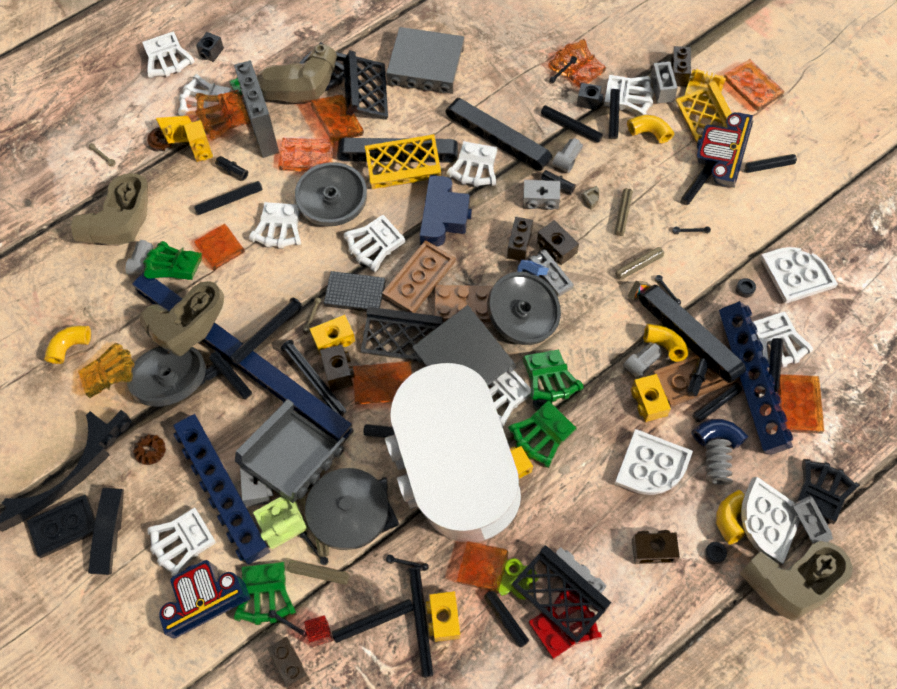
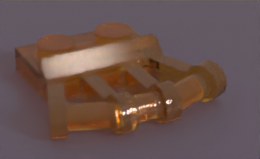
M585 39L574 44L569 43L563 50H558L554 59L548 64L550 69L559 72L564 66L558 63L562 61L566 65L570 62L566 55L575 56L578 64H571L562 74L566 75L579 87L581 83H590L606 70V66L596 59L594 54L590 53ZM581 49L585 58L575 50Z
M239 90L221 93L217 96L202 93L195 94V99L197 100L196 116L201 120L204 130L210 135L209 138L212 141L229 129L250 123ZM204 101L219 102L218 105L204 108ZM222 110V116L212 119L206 118L207 114ZM226 121V124L217 131H214L211 125Z

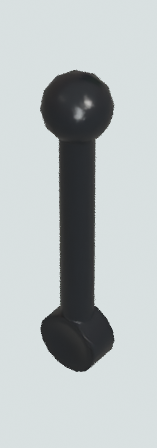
M572 56L570 62L566 64L554 77H550L549 81L551 83H554L556 81V78L559 77L571 64H575L577 62V58L575 56Z
M676 226L672 232L674 234H679V232L710 233L711 228L706 226L705 228L680 229Z
M657 275L655 281L660 283L671 298L680 305L681 300L676 298L663 282V277Z
M304 531L299 534V537L304 538L318 556L317 548L307 537V532ZM319 557L322 565L328 564L329 560L327 557Z
M393 555L386 557L389 564L396 562L413 567H422L423 571H427L429 568L427 563L419 564L397 559Z
M275 610L269 611L268 615L270 618H276L300 635L307 636L308 633L279 616Z

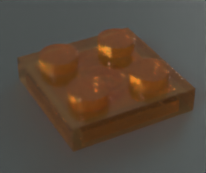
M226 224L194 241L196 247L213 270L245 252Z
M467 541L456 582L461 585L499 592L509 553L508 550Z

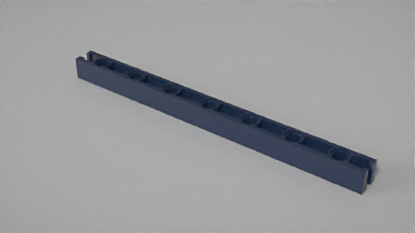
M144 272L132 283L139 295L151 304L160 305L168 311L183 299L156 278H146ZM214 323L207 336L201 340L214 351H218L223 358L227 359V361L283 403L289 399L294 403L293 410L338 442L342 437L346 441L354 432L349 421L256 352L252 351L237 365L231 362L230 356L243 343L218 324Z

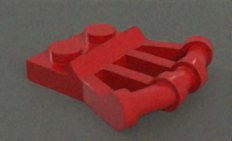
M560 592L553 604H560L564 599L563 592ZM566 592L568 600L572 603H579V596L573 592ZM587 606L583 607L584 618H593L596 615ZM570 607L568 609V616L580 610V607ZM552 608L553 616L556 619H566L565 611L557 615L555 612L557 608ZM542 613L528 622L553 660L576 645ZM581 622L571 625L569 627L570 631L574 632L582 626ZM597 623L590 628V634L584 635L578 644L602 638L601 632L598 631Z

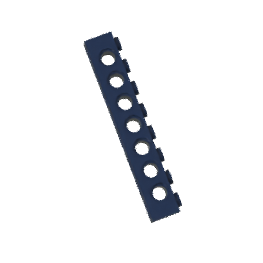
M741 301L720 309L719 313L731 351L746 366V372L740 376L763 452L773 455L793 448L791 442L793 435L786 427L787 417L784 411L780 409L781 399L774 390L775 381L768 372L769 363L766 357H763V345L757 339L756 333H758V330L750 318L752 316L751 309ZM743 321L742 325L737 327L738 323ZM748 338L747 343L743 344L744 339ZM754 355L753 360L748 362L749 357ZM760 372L759 377L754 380V375ZM765 390V395L759 397L760 392ZM771 408V413L765 416L766 410ZM777 426L776 433L771 434L772 428Z
M195 413L174 424L176 432L173 434L178 443H183L185 448L182 451L186 459L191 458L193 464L190 466L195 476L200 475L202 481L199 484L203 491L209 492L211 496L208 498L209 503L213 509H218L220 513L217 515L218 520L222 526H227L229 531L226 532V535L231 544L236 543L238 549L235 552L240 561L245 560L249 565L270 553ZM197 437L194 442H189L191 438ZM206 453L203 458L198 459L199 454ZM215 469L211 475H206L208 470ZM223 485L221 491L215 492L217 486ZM227 502H233L230 508L224 509V505ZM236 519H242L238 526H233V522ZM245 536H251V540L248 543H242V539Z

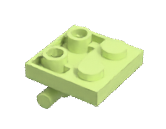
M283 496L253 512L262 530V533H260L264 541H267L271 549L309 529L296 502L292 503Z

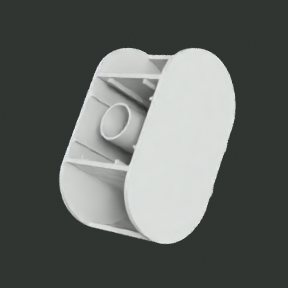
M454 363L430 365L410 375L399 387L392 402L391 423L395 434L385 437L390 457L393 462L395 461L397 469L406 468L407 471L406 475L397 477L404 501L408 503L410 509L419 507L432 527L451 540L474 543L496 536L515 518L520 506L521 493L518 472L487 383L476 371Z

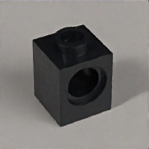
M206 32L196 45L199 56L204 60L212 62L216 60L224 49L221 37Z
M581 83L577 107L597 110L598 104H602L603 100L602 86Z

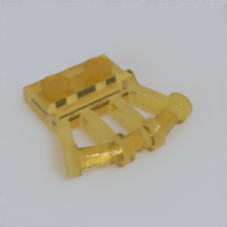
M114 343L98 359L78 371L85 395L89 399L106 388L110 390L112 384L121 381H132L134 361L131 358L130 351L123 349V346L119 343Z

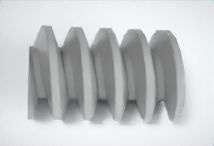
M716 439L706 443V464L708 465L706 467V479L711 483L720 485L733 483L732 479L727 478L733 475L732 471L727 470L732 468V464L726 462L732 460V456L726 455L732 452L731 448L726 447L732 444L728 440Z

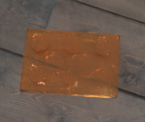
M751 59L730 70L723 77L756 111L761 110L784 94V90Z
M343 94L311 100V107L331 142L339 141L341 138L363 136L364 130L354 114L353 116L346 115Z
M282 138L279 170L308 171L319 164L333 162L334 140Z
M411 361L353 366L355 375V405L393 402L399 387L412 375Z
M780 374V409L784 411L787 417V422H785L787 429L795 433L822 434L824 432L819 376Z

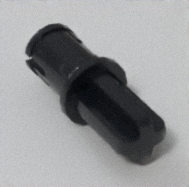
M222 156L216 158L215 164L226 170L229 175L233 174L242 181L247 178L248 170L238 166L235 161L231 162Z
M547 170L542 173V180L560 181V189L570 195L575 190L576 184L563 179V176H557Z
M698 359L694 372L690 374L691 380L686 390L689 396L696 397L702 383L706 380L704 376L710 363L705 359Z

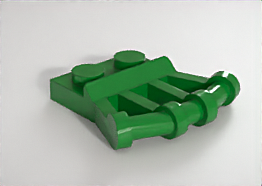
M161 241L155 249L149 250L147 257L143 261L145 266L144 276L150 279L172 277L193 280L202 260V253L184 251V248L178 250L168 246L165 241Z
M559 349L525 355L522 359L531 380V400L544 399L550 402H555L560 398L565 400L569 399V396L573 393L580 392L584 388L582 382L576 380L568 371L567 363L564 362ZM561 376L569 383L570 387H565ZM549 377H553L558 391L553 390L548 379ZM539 379L541 380L545 392L539 391L538 389Z
M548 400L531 418L514 423L508 429L515 438L516 446H522L529 459L543 463L545 467L549 468L558 447L577 430V427ZM535 424L536 427L523 438L519 429ZM542 431L546 437L532 448L528 443ZM550 440L554 443L548 457L538 453Z
M284 562L242 567V580L246 584L249 595H254L255 613L245 612L248 603L246 601L237 608L234 620L239 622L244 620L255 623V625H261L262 622L269 621L270 623H276L277 619L270 618L268 613L261 614V594L269 593L270 610L276 611L275 592H281L287 606L276 611L277 614L283 618L290 613L291 615L296 613L286 591Z

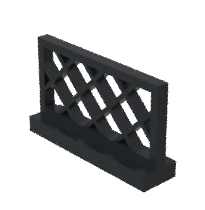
M349 50L343 61L346 115L353 116L355 112L387 120L388 105L385 63L357 57L356 52ZM357 63L362 64L365 68L361 69ZM372 67L380 68V72L377 73ZM368 70L373 77L370 78L365 72ZM359 75L366 80L364 83L358 79ZM377 79L381 86L378 87L373 80ZM369 83L374 90L370 91L365 85ZM362 89L367 95L363 96L358 90ZM377 92L382 97V99L379 100L374 95V93ZM368 97L375 102L373 105L366 100ZM363 102L367 109L360 108L359 103ZM378 105L383 110V113L378 112L374 107Z
M368 307L360 352L418 361L413 354L406 355L402 349L410 343L414 346L413 341L420 336L425 338L424 333L429 330H435L444 323L443 317ZM371 321L379 322L382 328L373 333L370 330ZM391 325H398L401 330L392 336L387 328ZM411 327L419 331L413 338H410L405 332ZM385 330L390 338L381 344L376 336ZM404 333L408 341L399 346L395 338ZM374 338L379 346L373 350L366 349L367 342ZM393 341L397 349L393 352H387L384 346Z
M546 545L511 584L514 589L576 644H578L602 614L607 611L612 603ZM540 561L546 566L547 574H534V566ZM559 577L562 580L563 588L551 589L550 578ZM532 578L533 589L524 590L518 584L522 579ZM535 578H547L548 589H536ZM563 592L564 603L552 604L551 593ZM566 592H576L579 595V603H567ZM536 593H548L549 604L537 602ZM591 606L598 613L593 618H584L583 607ZM565 607L566 619H556L553 616L552 608ZM568 607H580L581 618L569 619ZM569 622H581L582 631L577 637L570 631Z

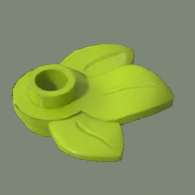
M512 558L504 563L503 573L498 578L497 586L501 596L512 591L516 597L525 600L526 598L511 586L513 581L527 567L518 559ZM510 567H516L517 572L511 573L509 570ZM532 578L522 579L518 585L524 590H530L529 583H532Z

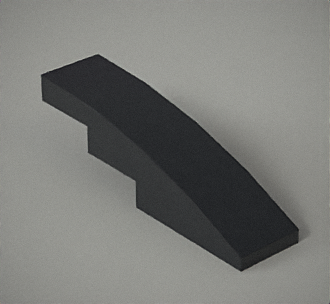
M102 488L92 537L88 574H112L113 553L117 550L118 531L121 530L124 489Z

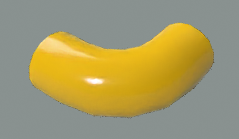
M641 115L627 120V127L632 136L643 132H650L657 138L659 143L663 144L671 140L675 134L663 119L655 115Z
M646 324L643 336L645 343L651 342L663 346L667 349L669 358L672 361L680 362L687 358L688 349L679 334L667 327Z
M71 326L57 332L49 341L44 360L52 364L64 363L66 352L71 346L77 344L88 345L90 343V327Z
M741 490L728 495L720 503L716 512V525L722 537L729 545L738 542L745 535L744 529L737 521L745 496Z

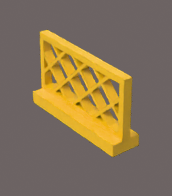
M715 81L709 83L706 88L676 99V103L696 143L699 138H702V135L697 134V128L704 129L706 126L700 123L702 117L711 119L710 125L717 121L722 123V127L727 128L726 120L732 112ZM707 94V102L698 100L699 96ZM690 101L693 104L691 108L684 107L682 102ZM695 104L705 106L703 111L694 110ZM707 107L715 110L714 116L705 113ZM691 113L700 116L698 122L690 120Z
M434 134L365 146L372 190L429 180L430 175L441 176ZM432 140V147L429 151L421 146L424 141ZM407 144L416 146L411 154L404 150ZM394 146L399 149L394 157L386 152L389 147ZM377 149L381 154L375 160L370 156L369 150ZM418 149L426 153L422 160L414 156ZM401 151L409 156L404 164L396 159ZM383 155L391 159L387 166L379 162ZM428 156H431L435 159L436 165L428 166L424 161ZM411 158L419 163L416 168L411 169L406 166ZM394 161L401 166L396 172L389 169ZM376 164L384 169L381 174L373 175L372 170Z

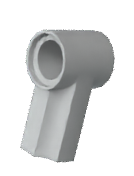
M576 138L569 139L563 150L556 154L552 166L569 173L574 166L575 159L583 148L580 140Z
M146 240L136 242L132 258H129L126 262L125 269L127 275L140 276L144 272L145 266L143 261L147 257L149 250L153 249L152 243Z
M650 342L638 354L631 355L625 361L623 367L636 379H639L647 372L649 366L662 356V351L657 344Z

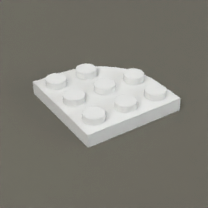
M781 248L764 253L760 257L785 304L836 288L838 285L825 262L813 253L811 255L801 251V248Z
M635 429L615 485L644 495L664 493L676 486L682 479L693 451Z
M753 477L744 496L741 508L745 533L751 544L759 552H763L778 564H784L800 522L792 506L794 502L760 478Z

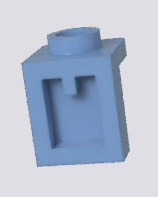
M521 260L517 267V272H527L538 277L539 275H547L549 268L531 260Z

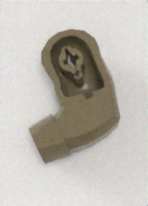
M318 44L313 48L307 61L303 64L293 63L265 67L257 75L264 99L292 103L317 101L330 82L337 59L336 52L327 45Z
M129 173L113 179L108 186L107 197L102 211L97 214L88 213L73 217L71 223L73 239L77 242L106 245H123L133 242L147 216L148 183L146 178L139 174Z
M211 281L200 282L170 311L157 304L148 306L140 315V323L155 343L169 353L180 357L207 336L223 307L224 294L216 283Z
M819 541L812 544L804 557L796 561L788 569L778 567L779 564L760 551L740 572V575L769 606L780 615L795 621L826 603L852 577L853 566L849 556L842 548L833 543Z

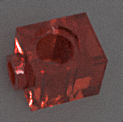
M325 615L304 621L308 641L312 648L333 641Z

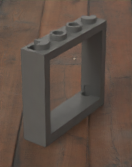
M249 60L235 64L234 68L262 157L278 154L279 149L271 118L252 62Z

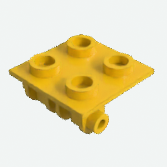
M698 68L696 70L693 69L685 95L706 88L713 81L716 82L722 92L726 78H723V75L715 74L713 76V73L710 76L707 75L708 71L704 74L705 71L698 70ZM707 94L699 96L698 100L707 102Z
M189 116L156 118L168 144L189 142L184 128L185 124L192 123Z

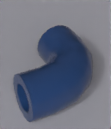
M709 419L691 430L693 438L701 446H705L706 443L713 439H724L732 443L729 446L733 450L742 445L749 437L736 424L724 419Z

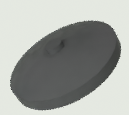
M337 162L319 164L306 171L299 179L295 189L296 204L301 214L312 223L321 226L342 225L357 217L365 207L367 201L366 183L362 175L349 165Z
M527 272L509 273L495 283L488 296L487 309L492 324L502 336L514 343L521 345L541 343L549 338L559 325L561 318L559 299L552 287L536 275Z
M158 346L144 353L134 362L127 375V386L133 398L141 404L147 406L174 404L191 395L200 386L206 373V365L201 353L194 347H191L186 354L179 357Z
M355 468L337 469L321 477L310 490L305 505L306 520L313 535L324 545L337 550H354L372 542L383 530L389 512L387 495L381 483L371 474Z

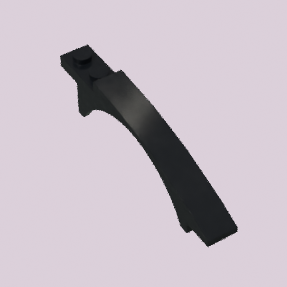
M120 410L106 424L90 411L86 415L88 439L84 453L76 467L62 482L48 491L27 498H5L2 504L7 508L0 514V531L3 532L37 514L84 481L110 456L106 449L112 446L116 438L129 428L132 422L130 417Z

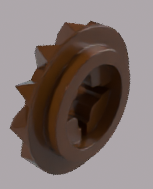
M160 127L153 129L149 133L147 141L152 149L157 151L162 149L165 151L166 148H171L173 143L168 144L166 139L165 141H159L158 137L165 138Z
M148 434L145 437H140V440L134 443L133 453L139 463L152 465L163 458L166 446L163 439L159 436ZM150 445H152V448L155 451H148V453H146V450L143 447H149Z

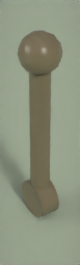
M89 144V149L94 150L108 161L109 166L113 167L116 165L115 160L109 159L96 148L95 144Z
M319 297L314 299L315 304L307 325L303 327L306 333L310 332L311 322L318 305L321 303Z

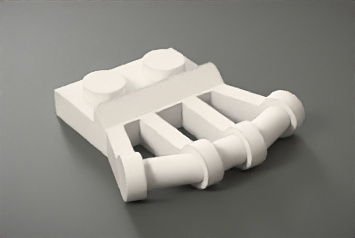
M174 31L142 42L149 57L147 70L149 78H154V76L168 77L171 73H179L187 65H192L195 62L193 57L180 47ZM179 53L185 59L178 63L174 54ZM170 55L174 65L167 67L163 57ZM159 59L163 69H154L155 60Z
M195 74L193 80L188 85H184L183 94H180L178 98L180 101L178 114L180 116L205 115L221 119L232 95V89L215 85V83L210 84L198 74ZM197 85H200L208 91L196 89L195 87ZM189 95L203 97L204 100L191 98ZM187 104L198 107L187 108Z
M609 75L604 106L610 107L611 89H620V110L626 109L636 116L646 115L647 110L653 105L654 90L651 87V78L649 76L626 78ZM629 93H632V94L644 95V97L635 96V95H628V94H629ZM632 103L641 104L643 106L640 108Z
M463 141L459 159L448 169L446 176L449 178L453 177L462 182L463 185L473 184L474 187L491 184V186L496 185L493 166L497 147ZM464 164L466 165L464 174L462 175L457 171ZM471 166L478 167L475 178L469 177ZM483 168L488 169V178H481Z
M264 202L261 222L255 231L251 232L249 240L252 242L257 241L269 248L278 246V248L283 249L285 246L293 244L301 245L297 229L300 216L297 204ZM266 226H269L267 237L261 236ZM275 227H282L279 239H273ZM288 228H293L295 237L286 239Z
M384 215L365 227L347 231L343 234L344 239L348 243L349 253L356 257V261L359 264L362 263L370 267L374 272L379 269L386 255H390L393 250L405 243V238ZM368 234L367 236H365L364 238L355 243V237ZM371 241L375 242L374 245L361 253L360 249ZM381 249V252L374 261L368 258Z
M785 311L754 321L758 330L756 336L763 345L762 354L763 357H766L768 363L770 359H768L767 344L771 347L773 338L783 339V344L789 356L785 357L782 353L781 368L787 367V364L799 363L804 355L810 354L813 351V347L796 332ZM789 337L801 347L797 352Z
M514 370L512 372L506 371L489 384L493 386L489 389L491 396L497 392L502 396L494 402L496 409L505 402L509 403L503 416L498 415L502 428L505 426L513 409L517 408L520 403L531 396V388Z
M196 508L191 509L172 522L152 526L147 529L148 535L151 538L150 550L152 554H155L158 558V565L170 571L172 576L183 572L193 557L199 556L201 552L216 543ZM173 529L176 530L174 533L159 541L160 532L169 531ZM181 538L182 544L166 554L164 553L163 549ZM185 550H188L177 566L170 561Z

